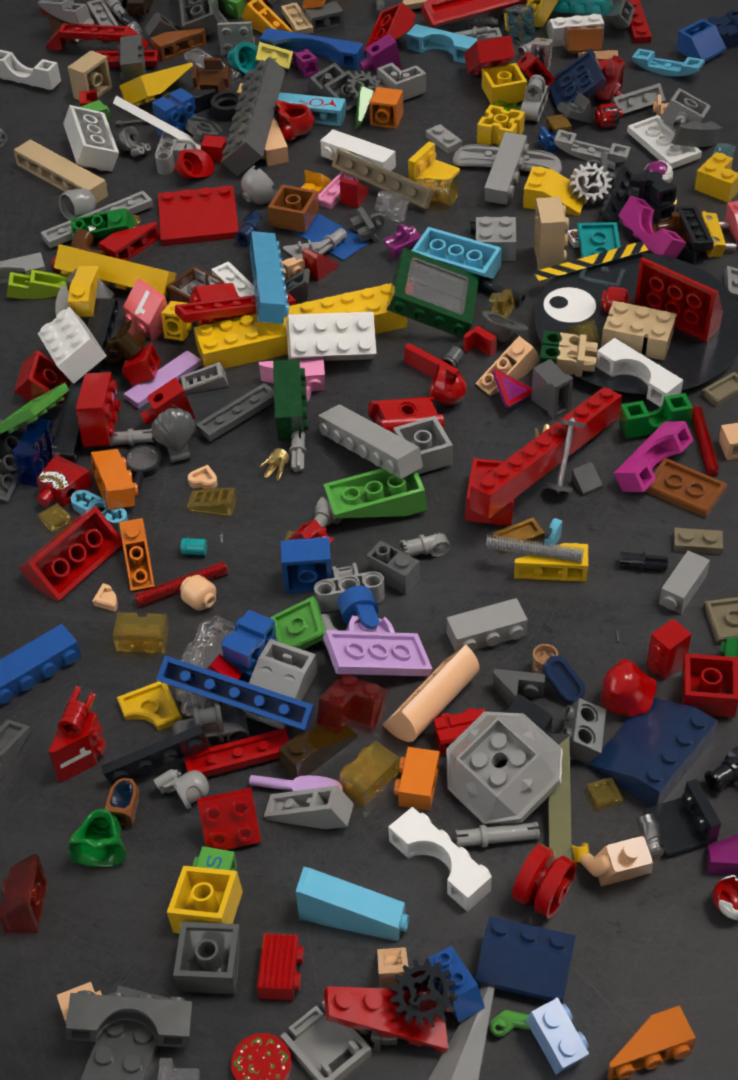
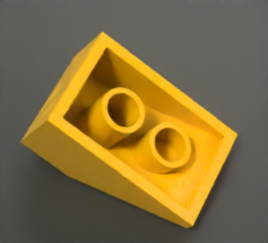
M532 166L524 187L523 208L536 210V198L561 197L562 205H566V214L580 216L584 206V199L581 198L578 201V195H572L574 189L569 188L571 181L552 169Z

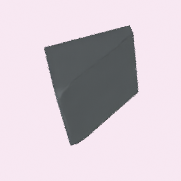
M591 462L572 470L571 482L582 495L603 488V484Z

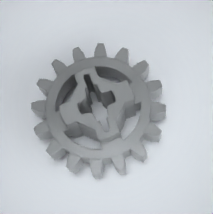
M587 162L585 167L580 164L578 169H574L573 175L569 179L571 181L569 188L574 189L572 195L577 194L578 201L582 198L584 199V204L590 200L591 204L594 205L596 199L600 203L603 197H607L612 187L609 185L612 178H607L609 171L603 172L604 166L597 168V163L590 166V163Z

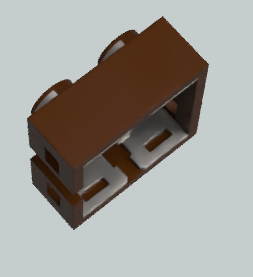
M194 265L166 286L168 299L176 302L190 303V295H192L195 286L224 284V281Z

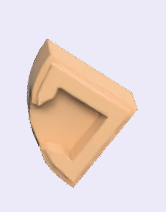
M103 583L92 600L93 605L116 612L118 607L117 596L109 585Z

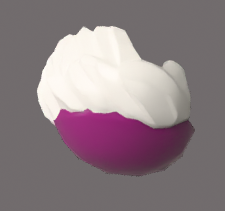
M654 161L645 167V170L661 173L662 179L668 184L671 183L673 169L666 161Z

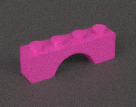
M630 196L618 214L623 220L622 224L634 232L633 236L643 241L649 251H652L654 254L677 258L686 242L676 232L662 228L655 233L652 228L654 210L645 200Z
M686 421L664 422L614 472L622 492H644L656 480L652 471L653 467L664 458L682 453L693 441V437Z

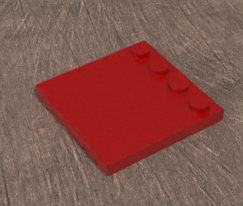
M233 186L158 193L162 246L236 238L235 234L239 229Z

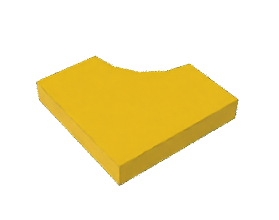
M161 682L153 683L117 697L118 704L126 721L134 719L146 720L153 724L158 731H161L182 720V716L168 686Z

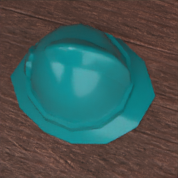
M251 42L237 44L227 55L230 66L244 74L249 70L253 71L259 63L255 61L258 46Z

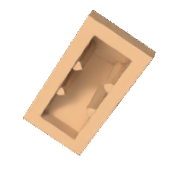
M406 947L377 949L380 987L391 989V986L398 985L394 976L396 974L403 976L405 974L403 966L406 965L408 967Z

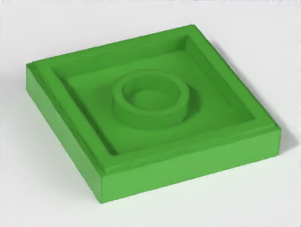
M314 596L270 617V619L275 620V637L278 642L304 650L324 640L323 636L326 629L318 602Z

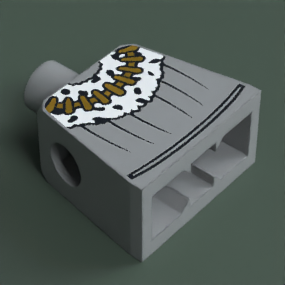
M535 38L531 44V54L536 56L549 71L553 40Z

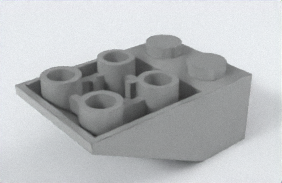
M270 639L257 660L249 683L302 701L318 673L316 654ZM244 711L246 717L278 729H283L287 726Z

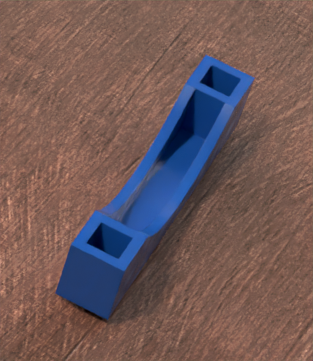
M267 28L259 38L262 43L293 52H301L304 49H308L312 54L328 58L344 68L357 70L360 66L359 62L364 60V45L359 42Z

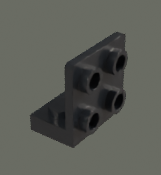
M697 779L686 782L685 792L681 798L644 809V815L653 814L654 819L659 823L661 848H665L664 854L667 857L716 842L718 839L721 822Z

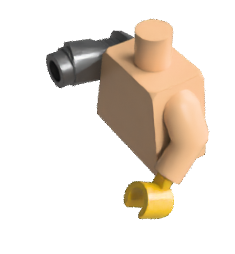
M646 814L637 818L641 833L640 837L609 844L595 857L589 853L587 843H582V846L579 847L572 845L573 861L581 862L593 876L598 877L601 887L651 874L653 861L662 856L665 848H661L659 823L654 819L653 814Z

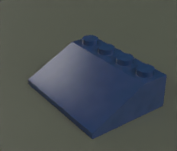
M653 698L651 709L646 714L629 717L604 746L601 754L589 764V768L649 806L661 804L712 742L718 720L695 707Z

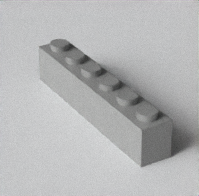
M340 404L318 415L320 422L319 430L322 435L400 479L423 467L418 446Z

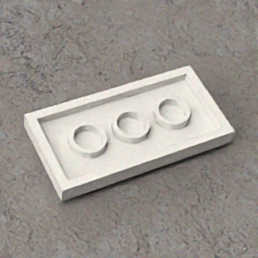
M659 115L627 127V133L658 160L669 163L672 169L701 158L702 151L697 147L680 146L671 143L676 129L672 130L671 126L665 124Z

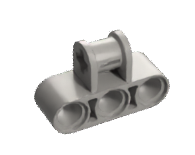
M533 75L525 90V98L520 111L525 112V120L539 122L548 99L549 86L545 85V80L540 75Z
M163 131L155 152L157 172L162 175L172 173L179 152L184 149H196L194 142L178 139Z
M356 563L341 568L332 566L333 578L318 581L314 585L315 599L321 612L338 611L337 600L346 589L353 586L368 587L372 591L376 603L382 602L385 598L383 575L379 572L359 574Z

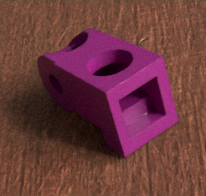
M304 49L301 52H293L294 65L302 71L304 78L311 77L319 72L318 59L308 49Z

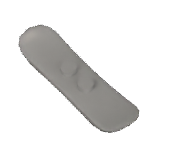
M481 144L462 146L453 156V165L492 167L499 146ZM529 149L528 155L524 156V167L520 169L531 172L532 166L544 167L560 174L562 165L559 158L552 153Z

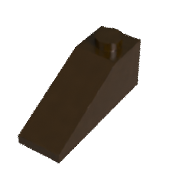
M341 719L300 733L279 748L281 767L293 779L299 776H307L356 740L358 735Z

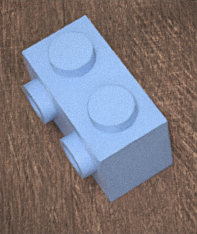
M558 998L532 1011L525 1019L556 1075L581 1062L589 1055L586 1038L580 1031H576L571 1022L573 1017L569 1008L565 1004H561Z

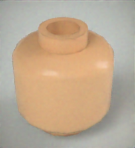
M195 575L188 577L181 584V599L193 609L202 611L214 605L216 601V587L203 576Z

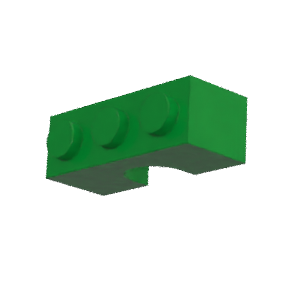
M686 393L665 396L662 406L652 412L647 411L643 401L621 404L619 425L626 439L651 435L664 422L686 421L689 428L693 407Z

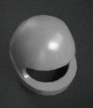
M86 188L68 190L59 196L60 210L68 220L96 209L95 196ZM66 196L73 203L75 216L67 209Z

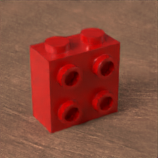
M233 283L195 286L192 295H190V303L236 298L239 296ZM244 315L232 316L231 318H214L210 321L198 320L197 322L198 324H200V326H202L205 324L216 323L223 320L243 317Z

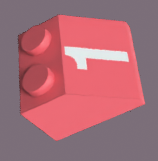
M138 279L123 306L125 322L127 323L134 319L146 337L153 341L164 334L162 311L167 306L166 297L141 279Z

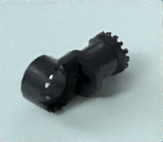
M738 746L727 754L720 767L713 771L705 772V781L709 782L707 786L711 785L709 788L713 792L720 793L726 785L738 781Z

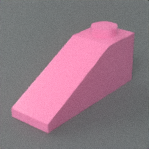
M324 358L300 359V367L305 368L306 386L311 387V392L326 391ZM273 361L259 362L261 381L274 384Z

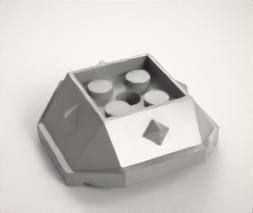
M484 711L446 749L448 790L486 827L522 823L561 784L562 748L524 713ZM500 761H508L504 767L496 768Z

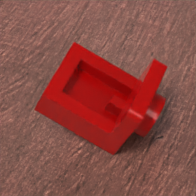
M476 326L464 335V352L468 353L472 349L477 348L490 357L496 353L497 337L492 333Z

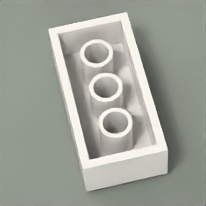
M69 105L63 125L76 164L81 167H92L100 171L112 172L119 152L105 113Z
M70 306L66 310L60 311L52 322L45 324L38 333L57 367L73 384L106 357V354L86 324Z
M373 312L288 315L286 319L288 360L323 357L324 361L373 359L376 355Z

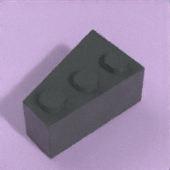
M141 35L120 37V45H118L119 64L122 69L120 77L121 82L126 83L146 74L144 45Z

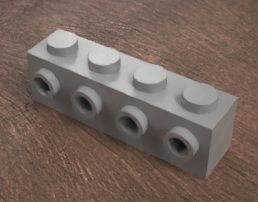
M510 132L504 133L484 187L485 201L507 205L509 198H513L514 184L519 181V170L523 169L525 163L524 156L529 153L530 144H527V135Z

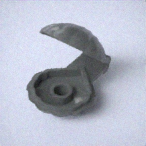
M169 408L154 419L151 431L152 436L156 441L167 447L171 463L191 459L187 442L194 432L195 422L189 412L182 409Z

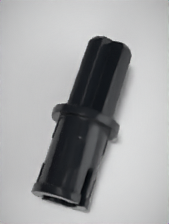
M621 551L619 567L641 568V571H644V568L666 570L669 559L667 556L646 555L645 552L642 554Z

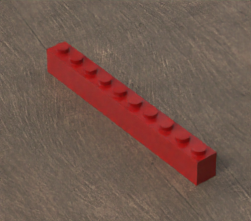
M603 387L561 418L570 420L573 417L576 422L586 423L585 428L574 426L568 457L619 418L621 394ZM557 421L474 483L470 491L469 509L489 519L560 464L568 425L558 423Z

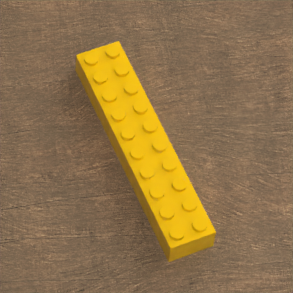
M392 283L289 306L288 315L373 312L375 334L407 327V317L387 310ZM256 313L194 327L196 346L204 368L220 362L223 369L288 355L286 319L288 316H284L283 324L258 322Z

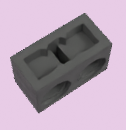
M578 698L574 703L565 708L562 715L564 726L561 734H569L570 757L588 765L602 752L606 709L581 698Z

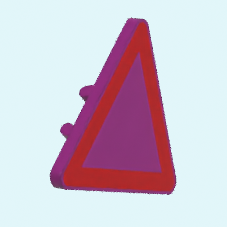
M497 369L493 370L492 373L505 407L509 408L532 396L531 387Z

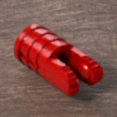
M78 686L74 687L63 715L57 724L58 729L69 736H78L81 733L86 717L97 694L91 692L85 703L78 701L77 699L81 693V687Z

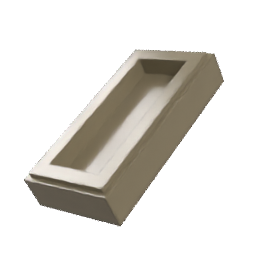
M733 372L702 389L701 395L715 407L727 402L738 395V374Z

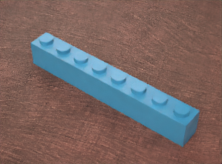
M251 231L249 251L258 322L283 324L284 316L289 314V303H287L288 295L286 294V285H284L285 276L283 275L282 258H280L279 241H276L275 233Z

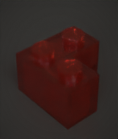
M341 674L319 698L316 723L340 732L351 719L375 728L386 714L389 690L379 687L377 684L358 679L353 675Z

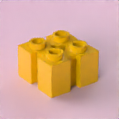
M490 105L485 112V117L482 116L477 124V143L500 146L505 132L522 135L524 132L525 112L514 109L506 111L504 107Z

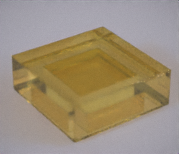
M58 503L38 514L39 520L51 532L56 531L71 521L70 515Z
M612 777L587 784V792L597 811L622 804L623 798Z

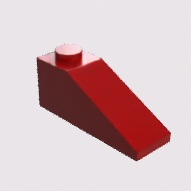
M152 222L113 233L99 242V248L105 251L109 257L129 261L160 239L158 223Z

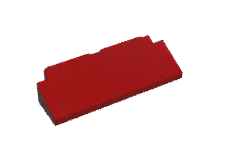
M427 0V4L426 2L422 4L421 16L432 28L526 3V0Z

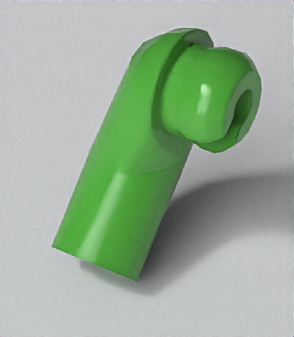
M504 1010L491 1020L489 1029L497 1037L506 1035L515 1027L530 1030L525 1020L529 1014Z

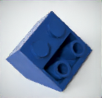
M703 18L678 31L676 50L685 56L704 59L706 62L726 51V46L716 25Z

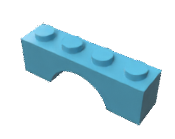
M415 24L406 34L407 50L419 53L433 49L445 50L453 55V61L465 63L464 52L478 41L477 38Z

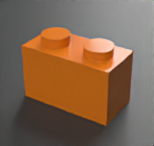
M408 747L406 757H401L399 772L402 773L401 779H396L394 795H398L400 807H413L414 809L431 811L440 767V751Z

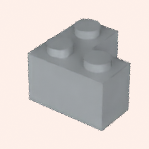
M393 63L377 68V80L382 81L380 85H383L384 88L403 90V101L426 92V73L417 65L402 71Z

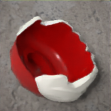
M735 875L724 877L714 886L712 897L713 903L719 912L728 918L738 920V879Z

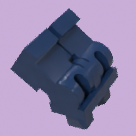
M732 9L726 15L716 18V16L708 18L710 23L716 25L726 48L737 44L738 10Z

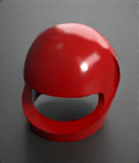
M440 363L436 369L429 395L442 405H455L466 394V381L459 372H456L451 378H446V365Z

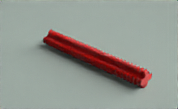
M692 405L691 418L705 464V470L708 476L719 475L718 470L720 468L702 406Z
M223 560L220 563L218 562L217 564L215 563L209 567L184 575V577L181 576L170 580V582L168 581L167 583L165 582L164 584L162 583L156 587L144 590L142 593H136L134 597L138 607L139 604L142 607V603L145 606V602L148 605L147 601L151 603L150 600L154 602V599L156 602V598L159 600V597L161 599L162 596L165 598L164 595L168 597L167 594L170 596V593L173 595V591L175 594L176 590L179 593L178 589L180 590L181 584L188 577L200 575L208 580L209 578L212 580V577L214 579L215 576L218 578L217 575L221 577L220 574H222L223 576V572L226 575L228 569Z

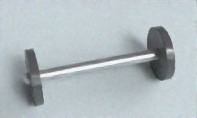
M573 417L570 420L558 419V423L568 425L557 484H545V487L555 489L557 493L573 491L572 487L563 485L574 426L583 428L586 426V423L576 422Z

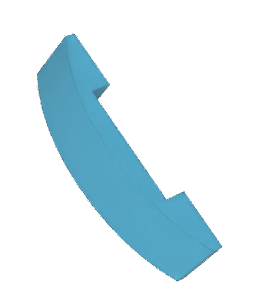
M638 49L632 56V61L640 67L665 76L694 74L705 63L704 59L687 57L684 62L655 58V51Z

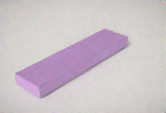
M188 350L159 369L154 379L137 384L125 392V400L140 409L148 403L147 396L175 377L180 381V376L191 373L202 366V360Z

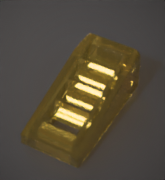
M236 488L193 490L187 504V510L232 516L237 501Z

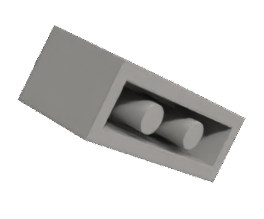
M517 598L447 617V635L455 652L464 645H467L473 652L480 648L495 646L501 642L512 639L516 640L526 636L528 619Z

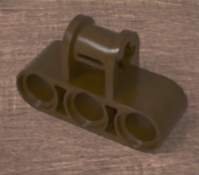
M134 319L123 325L117 335L106 343L103 351L106 354L104 359L107 362L116 363L124 357L128 360L142 349L146 335ZM110 349H111V350H115V349H116V350H117V353H116V352H112V353H111V352H110Z

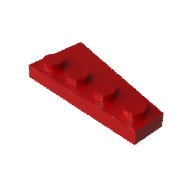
M333 986L325 988L326 1021L362 1031L364 1029L379 1032L380 1036L390 1039L392 1037L408 1040V1044L419 1047L426 1045L435 1048L434 1051L444 1054L448 1050L445 1022L436 1018L435 1027H431L429 1022L425 1021L422 1028L418 1027L416 1020L410 1025L407 1024L405 1020L406 1015L399 1017L396 1012L399 1006H393L391 998L397 995L393 994L391 989ZM427 990L425 993L420 991L419 996L421 997L422 994L428 995L430 992L429 990ZM405 991V1002L409 1006L411 995Z

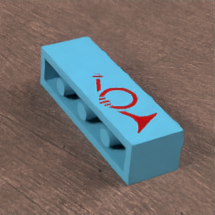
M279 93L278 100L307 105L314 115V124L342 126L346 116L345 99ZM275 108L274 116H275V119L277 120V115H278V113H277V110H276V108Z

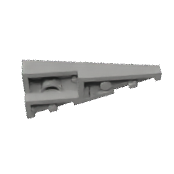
M481 986L480 993L485 1008L461 1021L448 1044V1050L445 1054H442L428 1080H479L495 988Z

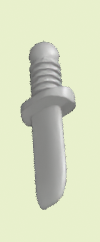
M489 26L486 28L473 27L472 30L455 33L465 36L472 35L476 38L477 35L490 33L491 28Z

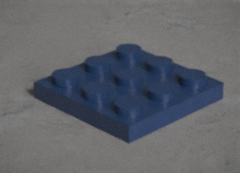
M590 49L554 76L556 80L549 88L556 107H558L560 102L566 104L568 102L573 103L578 93L588 98L597 90L602 89L607 84V81L595 53Z

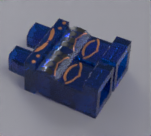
M40 418L36 424H28L27 430L12 452L15 465L18 467L17 472L20 484L39 487L37 478L52 460V446L55 437L51 432L53 427L51 420Z

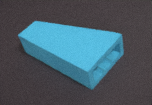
M303 867L296 888L299 920L399 942L401 931L406 932L409 922V915L405 914V902L320 871Z

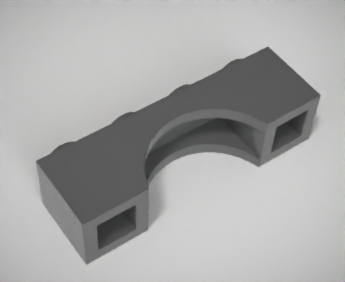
M88 990L70 993L65 1040L96 1042L103 1030L109 1025L118 1021L130 1020L148 1028L157 1046L187 1048L190 1035L192 1001H185L181 997H170L168 1000L156 999L151 995L125 997L124 994L116 992L109 993L108 995H96Z

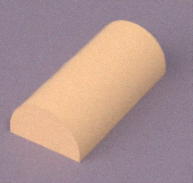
M464 645L446 658L382 725L398 739L405 742H413L479 672V662L472 650L467 645Z

